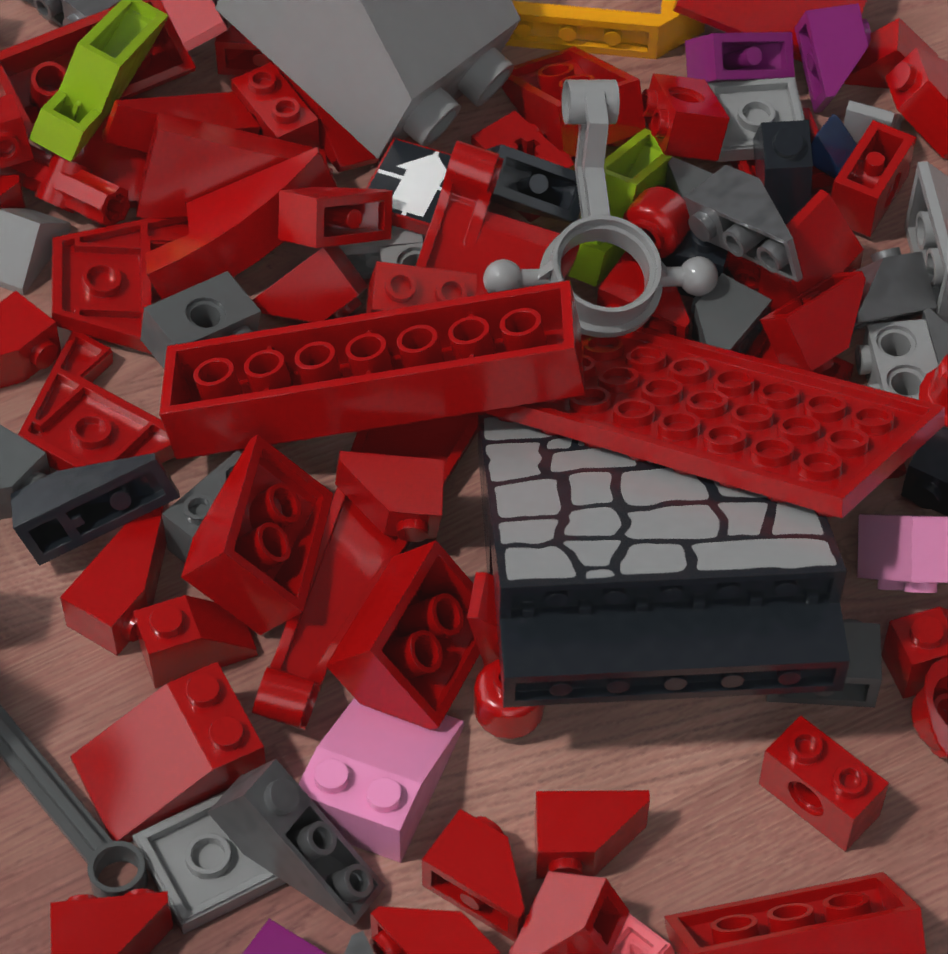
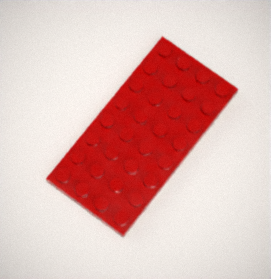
M640 327L623 336L610 338L593 337L581 333L585 395L519 405L511 408L481 411L496 416L503 422H517L537 428L547 435H561L581 441L584 445L591 448H605L625 454L635 461H649L672 468L679 474H693L717 481L726 488L744 489L764 495L774 502H788L814 510L821 516L839 518L847 515L945 425L944 406Z

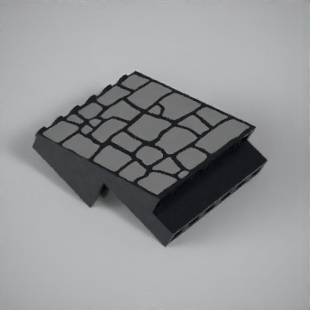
M489 414L478 415V457L487 573L493 575L503 707L843 691L850 664L840 605L847 569L827 517L817 514L814 510L795 504L771 501L764 495L744 489L726 488L717 481L700 476L679 474L672 468L656 463L635 461L625 454L605 448H591L584 445L581 441L561 435H547L537 428L517 422H503L496 416Z

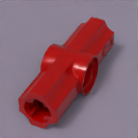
M31 144L33 160L1 169L0 175L19 174L22 186L36 192L35 197L74 214L75 211L81 213L82 216L104 226L115 225L117 222L124 220L131 206L128 200V190L93 175V170L74 161L70 162L55 153L53 155L45 153L46 151Z

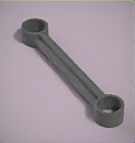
M0 705V757L88 864L87 872L94 896L98 898L122 896L134 889H147L148 874L141 851L129 842L112 841ZM115 862H128L138 868L135 878L128 884L120 887H108L98 880L101 871Z

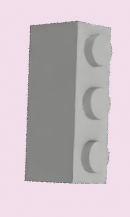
M928 161L918 162L904 229L910 252L922 251L937 308L933 309V311L943 321L948 322V176Z

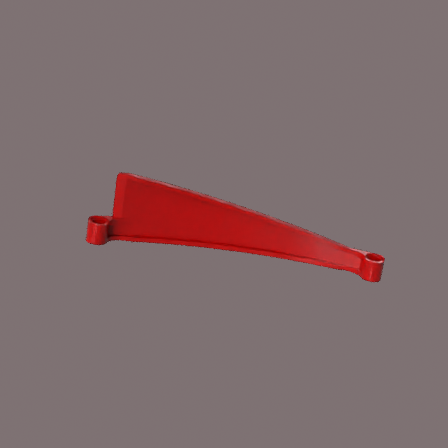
M457 140L416 266L478 274L476 295L487 294L488 292L483 283V276L486 268L492 262L507 259L516 263L520 269H539L547 247L561 233L489 212L488 208L504 159L499 157V153ZM580 244L571 248L561 259V271L564 280H566L574 265ZM475 412L460 416H449L409 424L362 430L357 432L350 452L444 460V488L478 432V415L488 414ZM338 487L330 505L304 611L287 620L270 666H267L262 677L252 709V714L304 731L329 670L326 664L392 557L404 553L410 542L401 540L397 536L384 535Z

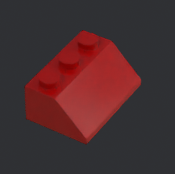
M437 540L393 556L332 654L326 667L360 704L430 730L439 728L480 655L467 619L474 583Z

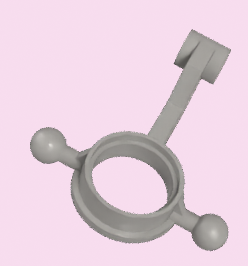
M568 79L564 81L562 89V116L566 125L578 124L579 127L575 174L581 219L566 227L549 244L542 257L539 269H520L513 261L500 259L492 262L486 268L483 283L487 292L493 293L565 281L561 271V259L571 248L590 241L614 244L627 251L639 264L645 283L644 292L641 296L621 307H602L581 299L574 292L573 295L582 334L600 338L623 336L637 330L651 318L660 301L662 287L681 286L684 291L691 295L703 296L715 288L718 282V271L711 260L701 256L686 260L681 267H666L660 259L654 242L641 228L625 219L610 215L604 162L609 124H616L619 116L620 97L618 83L615 79Z

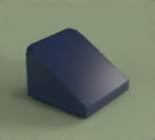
M834 113L814 137L811 143L813 166L835 179L857 144L840 118Z

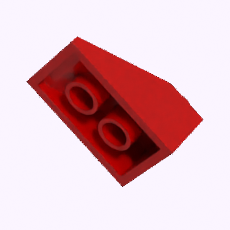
M575 46L514 65L512 73L501 86L522 117L527 122L535 124L547 140L557 149L565 151L572 160L576 159L579 127L578 124L566 125L563 120L562 89L565 80L615 79L617 81L620 97L619 116L616 124H609L606 146L623 145L630 140V137L635 136L646 128L645 117H643L644 108L640 79Z
M257 434L248 442L193 536L181 578L260 636L301 614L304 611L333 493Z
M218 662L166 683L70 756L72 764L108 836L112 841H125L129 843L133 841L132 835L229 789L239 776L266 764L264 746Z

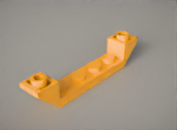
M512 0L521 20L506 46L559 51L575 46L592 54L658 59L684 44L685 40L693 39L702 34L705 24L674 12L676 0H662L660 14Z

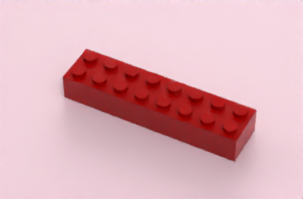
M570 280L169 345L166 350L159 415L176 459L245 449L250 439L257 434L272 445L585 395L581 327Z

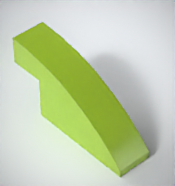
M120 0L77 43L61 86L53 97L40 109L29 140L72 162L111 112L114 101L119 100L160 34L169 15L142 0Z
M644 128L605 158L604 172L611 216L622 218L626 209L645 189L655 186L666 188L668 162L672 157L682 159V157L664 155L655 137L652 136L651 130ZM602 241L581 243L574 265L568 276L597 287L608 276L625 253V250L614 244Z

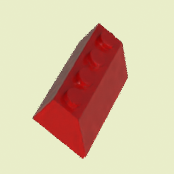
M142 0L167 14L161 0ZM113 7L0 51V97L10 94L14 95L28 139L40 109L59 90L77 43ZM169 16L144 61L119 100L131 98L196 71V66L182 44Z
M884 872L664 916L667 934L675 954H927L921 907Z

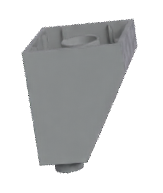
M218 0L215 7L224 18L377 159L386 153L393 138L404 140L410 136L419 145L427 147L432 144L458 115L461 105L456 100L462 95H465L477 107L488 101L501 88L514 69V64L501 51L521 20L512 0Z

